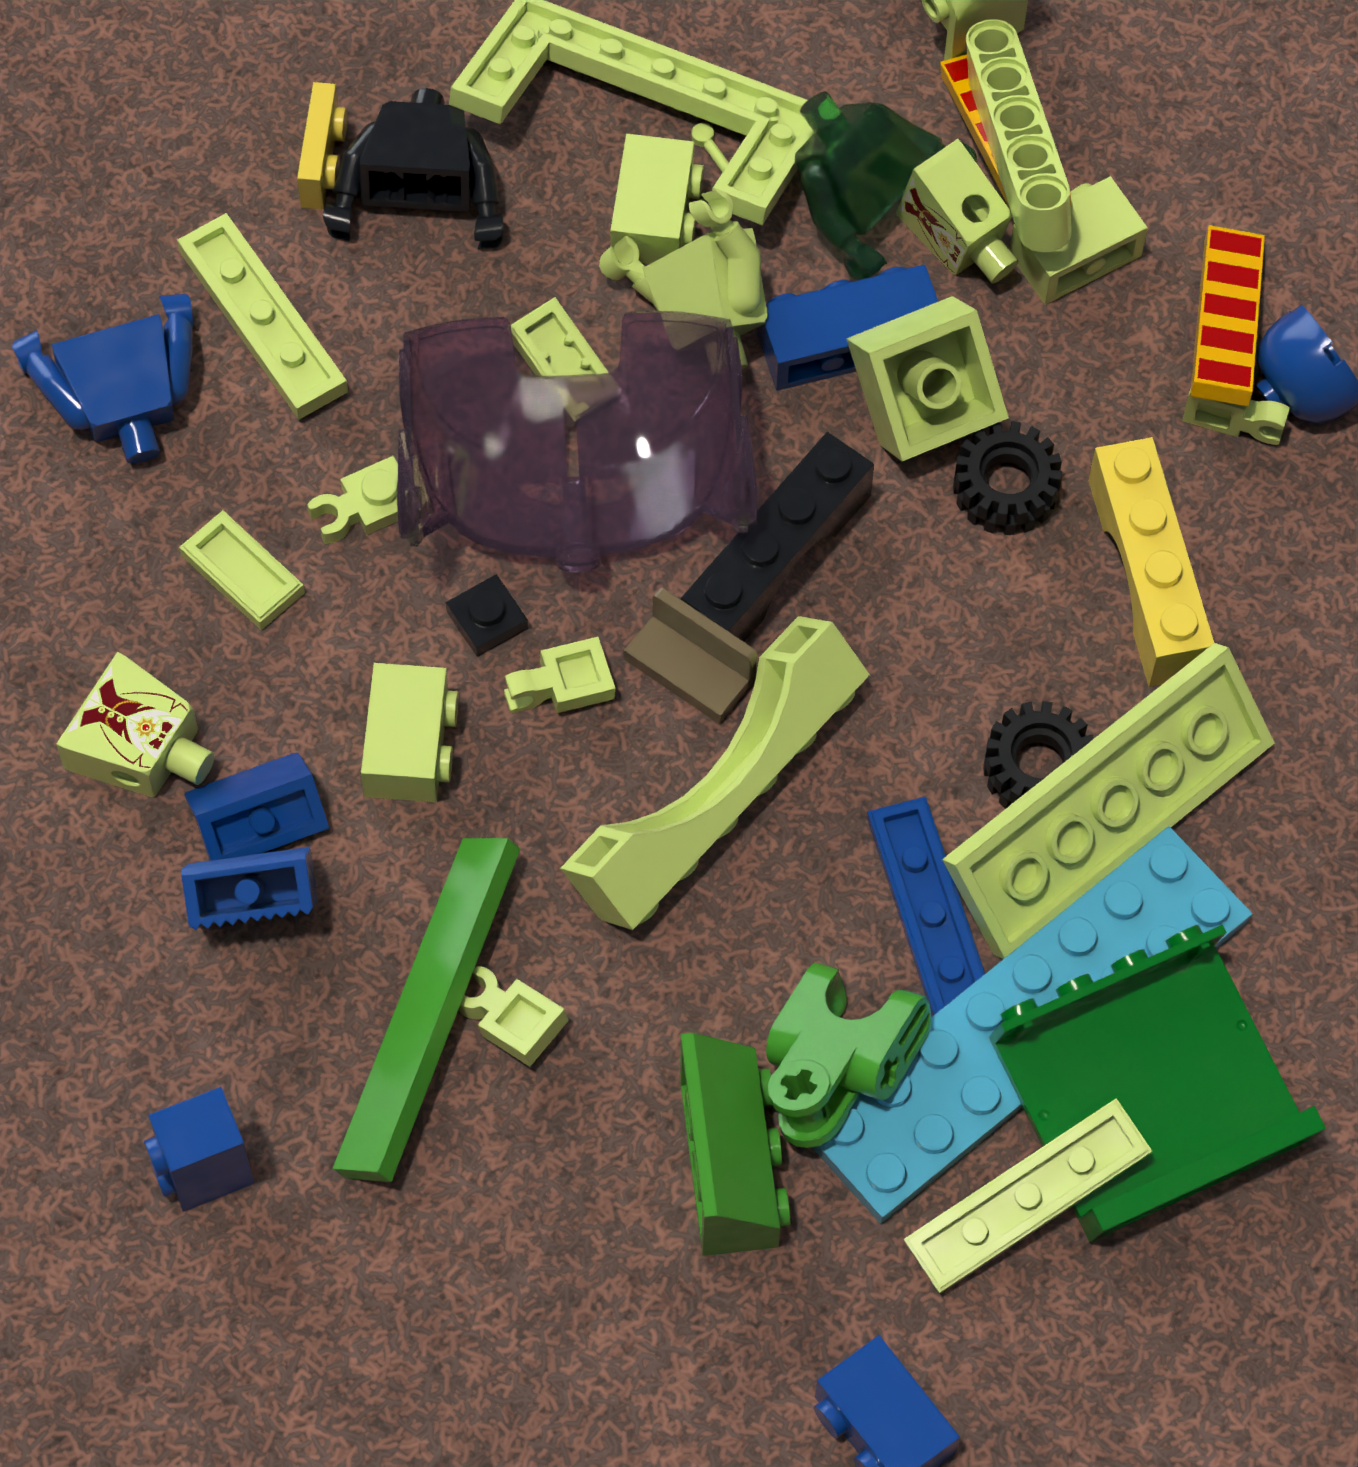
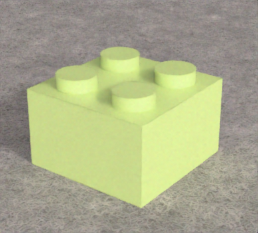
M954 296L846 338L880 446L901 461L1009 418L978 312Z

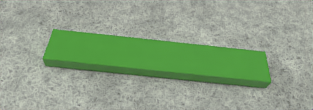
M463 838L332 1168L345 1178L392 1182L519 855L520 848L508 838Z

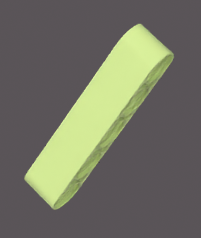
M997 19L983 20L970 27L966 34L969 86L1019 238L1023 245L1030 250L1052 252L1061 249L1071 238L1069 184L1016 30L1006 21Z

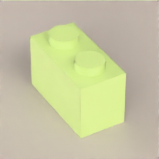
M626 133L610 230L613 250L614 245L624 236H629L638 246L639 261L651 264L694 241L696 220L692 217L691 213H687L689 198L700 199L704 165L694 164V141Z
M1111 176L1094 185L1089 183L1082 184L1070 192L1071 238L1061 249L1052 252L1030 250L1023 245L1015 224L1013 225L1009 250L1019 261L1017 264L1018 268L1045 305L1142 256L1148 227Z
M374 663L361 767L364 797L437 802L439 782H450L453 747L443 745L445 727H456L459 693L458 691L448 690L446 668Z

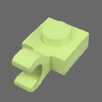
M599 637L541 650L540 668L520 670L505 675L508 689H504V695L511 714L535 708L549 698H552L556 713L615 698L616 688Z

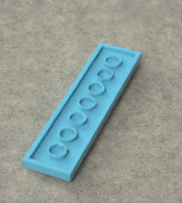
M1168 826L932 1016L928 1037L892 1095L886 1100H879L860 1093L837 1134L830 1141L821 1146L812 1147V1149L876 1220L882 1224L1023 1108L989 1039L996 1028L1004 1022L1000 1015L1002 1012L1031 998H1034L1038 1007L1059 997L1055 990L1058 987L1084 974H1090L1093 982L1113 974L1111 965L1135 951L1144 949L1149 958L1169 949L1165 942L1168 938L1195 925H1199L1203 933L1223 925L1227 933L1215 944L1217 949L1250 922L1253 913Z

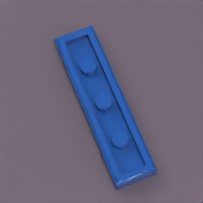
M925 796L867 811V821L924 994L929 1000L931 1015L934 1016L985 975L956 885L942 860L946 856Z

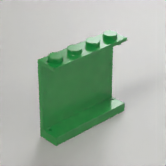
M1199 925L1189 927L1165 941L1169 949L1149 958L1144 949L1126 955L1111 965L1113 974L1093 982L1090 974H1084L1072 979L1055 990L1059 998L1039 1007L1034 998L1018 1003L1000 1014L1004 1022L989 1037L1042 1147L1117 1098L1152 1150V1154L1072 1206L1090 1243L1307 1143L1326 1129L1315 1106L1299 1112L1215 947V944L1227 933L1223 925L1205 933L1202 932Z

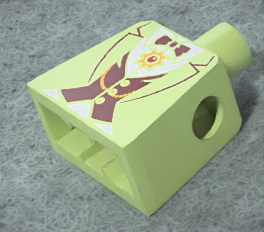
M956 139L913 169L895 214L952 274H959L975 262L992 284L1008 275L1019 262L1001 240L1012 218L1010 209L960 140Z
M119 652L116 653L56 743L65 769L149 797H155L171 772L196 785L201 784L210 772L215 758L214 752L192 742L198 731L193 707L174 691Z

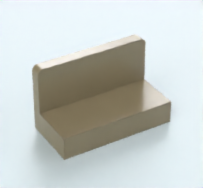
M662 587L653 596V616L624 649L625 661L718 724L723 722L756 679L757 652L754 648Z

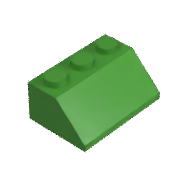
M697 1033L681 1034L679 1077L702 1256L778 1248L780 1227L790 1226V1210L786 1188L775 1189L772 1167L782 1166V1154L778 1128L767 1129L764 1107L773 1106L768 1095L767 1086L771 1077L770 1069H758L756 1048Z

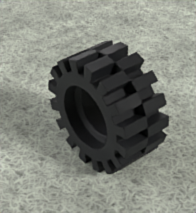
M1011 421L1010 431H1002L1001 422L990 426L989 435L983 429L974 432L972 442L966 439L961 446L960 456L957 455L953 482V493L958 494L956 504L960 511L968 508L967 520L973 525H976L980 519L985 520L984 531L993 534L996 524L1004 525V535H1014L1016 525L1020 524L1024 533L1033 530L1035 520L1037 519L1042 524L1049 517L1050 508L1054 510L1058 499L1062 478L1060 454H1053L1054 443L1049 437L1041 443L1038 442L1040 430L1033 426L1030 427L1027 435L1020 433L1021 422ZM1011 463L1020 466L1026 471L1030 484L1024 491L1019 493H1002L994 490L987 484L985 473L995 464Z
M1031 701L1021 704L1018 715L1011 708L1003 714L1002 724L998 721L995 722L991 729L990 739L988 738L983 770L984 776L989 777L987 783L991 794L1000 793L999 804L1004 808L1009 807L1011 803H1014L1044 779L1029 776L1019 768L1016 755L1022 747L1035 742L1046 743L1059 752L1064 763L1094 739L1093 734L1085 736L1088 725L1082 718H1079L1075 723L1070 721L1072 710L1063 706L1060 714L1057 715L1051 713L1053 702L1042 701L1041 710L1034 711Z

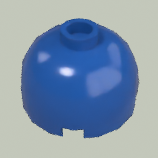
M1303 305L1287 312L1266 331L1259 344L1257 359L1264 379L1257 383L1256 387L1266 401H1275L1290 407L1289 412L1301 421L1314 424L1328 422L1357 407L1358 380L1344 359L1341 360L1331 346L1332 341Z

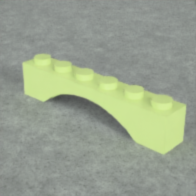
M798 616L759 657L755 684L744 718L727 750L709 773L683 797L655 813L629 822L600 825L560 868L598 918L602 921L633 930L638 924L652 917L658 909L659 901L678 881L688 877L697 868L699 858L718 838L725 836L736 826L738 816L757 796L767 792L775 784L778 773L796 754L806 750L814 742L817 736L816 732L835 712L845 708L853 700L855 690L870 674L834 623Z

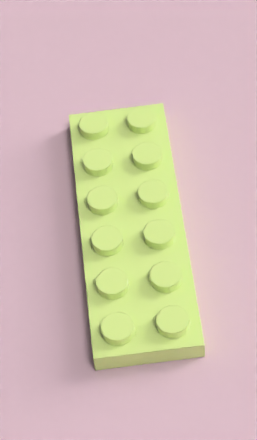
M1217 643L1212 644L942 859L991 952L995 956L1002 959L1006 958L1165 828L1176 824L1275 744L1229 647Z

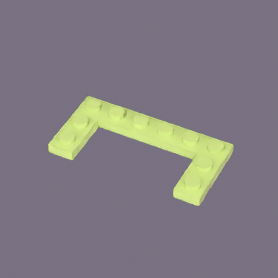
M514 0L451 86L449 105L501 125L545 61L549 60L626 91L673 107L678 111L686 112L725 127L728 130L746 135L712 191L727 193L733 203L734 215L760 225L764 224L823 130L829 110L825 106L545 0Z

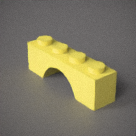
M1153 437L1095 448L1088 481L1103 532L1108 531L1113 536L1122 557L1132 604L1133 635L1148 686L1153 687L1165 683L1214 644V640Z

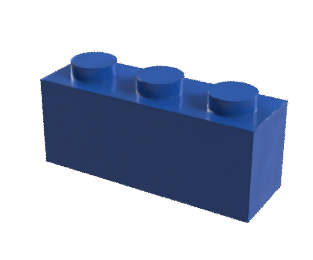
M926 265L908 269L906 267H893L875 277L854 282L839 280L821 290L800 295L782 294L766 303L768 317L765 324L757 327V335L776 391L856 372L846 338L938 302Z

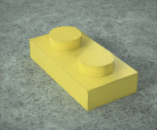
M313 82L297 176L301 208L324 210L327 189L333 190L337 179L340 158L338 155H333L335 141H345L348 112L347 108L338 107L336 84Z

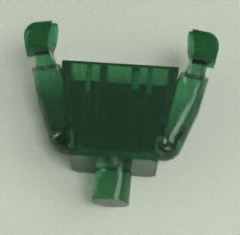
M820 92L806 101L800 109L801 115L814 134L795 153L794 162L801 174V182L814 226L837 252L843 251L846 254L844 265L848 274L856 280H862L878 272L881 267L887 264V261L878 251L862 244L856 235H865L902 197L913 169L945 148L946 145L942 144V138L913 124L884 104L876 102L845 104L839 108L828 92ZM962 143L977 163L976 152L970 146Z

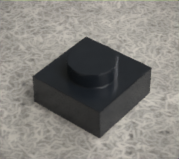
M497 574L445 602L446 612L477 657L528 629V619Z

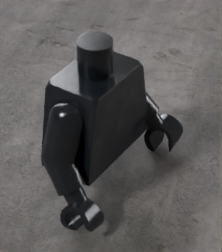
M430 88L416 90L412 94L411 102L389 101L383 104L376 122L367 124L343 154L333 193L337 194L335 204L328 202L323 211V220L329 235L333 238L350 240L351 208L360 194L362 205L470 212L472 199L479 212L474 230V240L479 241L477 249L500 246L503 239L504 223L503 215L496 214L495 205L500 202L495 167L481 134L473 128L466 127L464 110L451 105H444L445 101L441 93Z

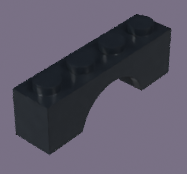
M827 431L684 593L681 600L745 642L764 620L775 594L802 556L822 538L829 535L836 537L871 497L874 463Z

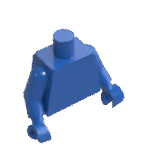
M187 294L159 296L168 321L164 324V333L160 314L51 344L55 362L50 356L42 354L37 330L15 340L12 348L23 374L30 376L42 394L70 427L78 430L88 429L95 442L119 436L126 462L131 464L145 462L160 454L153 426L173 421L172 405L181 402L189 392L193 351L192 328L194 326L191 300Z

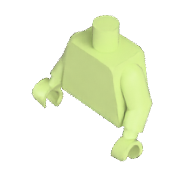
M710 191L701 194L709 205L702 200L689 202V211L699 224L711 227L714 232L697 238L647 266L639 261V249L635 241L629 236H624L614 245V250L611 245L602 254L599 267L601 272L612 280H620L626 276L633 282L632 288L649 300L660 314L673 347L679 351L707 348L714 374L719 376L734 373L748 367L740 336L765 324L768 314L761 277V253L756 246L753 228L743 229L737 221L732 222L730 220L733 214V203L727 193Z

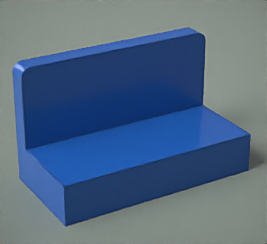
M292 753L192 789L184 794L196 820L209 861L260 854L329 829L312 773L299 753Z

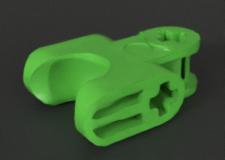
M814 963L807 969L774 1021L766 1046L768 1061L772 1065L779 1066L770 1077L767 1085L768 1095L772 1105L779 1112V1127L788 1142L797 1147L804 1148L821 1146L830 1141L840 1130L849 1115L848 1112L860 1093L879 1100H886L892 1095L931 1029V1009L926 996L908 990H897L890 995L888 1001L877 1012L862 1019L848 1020L840 1018L845 1011L847 997L839 969L821 963Z

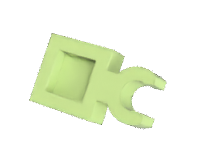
M1189 391L1182 421L1238 437L1240 431L1250 433L1261 442L1279 445L1290 407L1275 401L1258 402L1251 399L1247 407L1191 397Z
M394 456L341 478L343 495L338 497L332 494H323L313 498L307 504L311 519L318 518L323 514H333L337 517L333 523L321 528V535L325 544L340 541L347 535L350 526L360 522L366 535H369L420 512L419 501Z
M476 966L473 975L476 982L485 990L477 997H467L464 995L458 1010L469 1019H482L478 1024L482 1036L530 1067L569 1021L565 1009L518 979L505 992L500 988L492 971L485 967Z

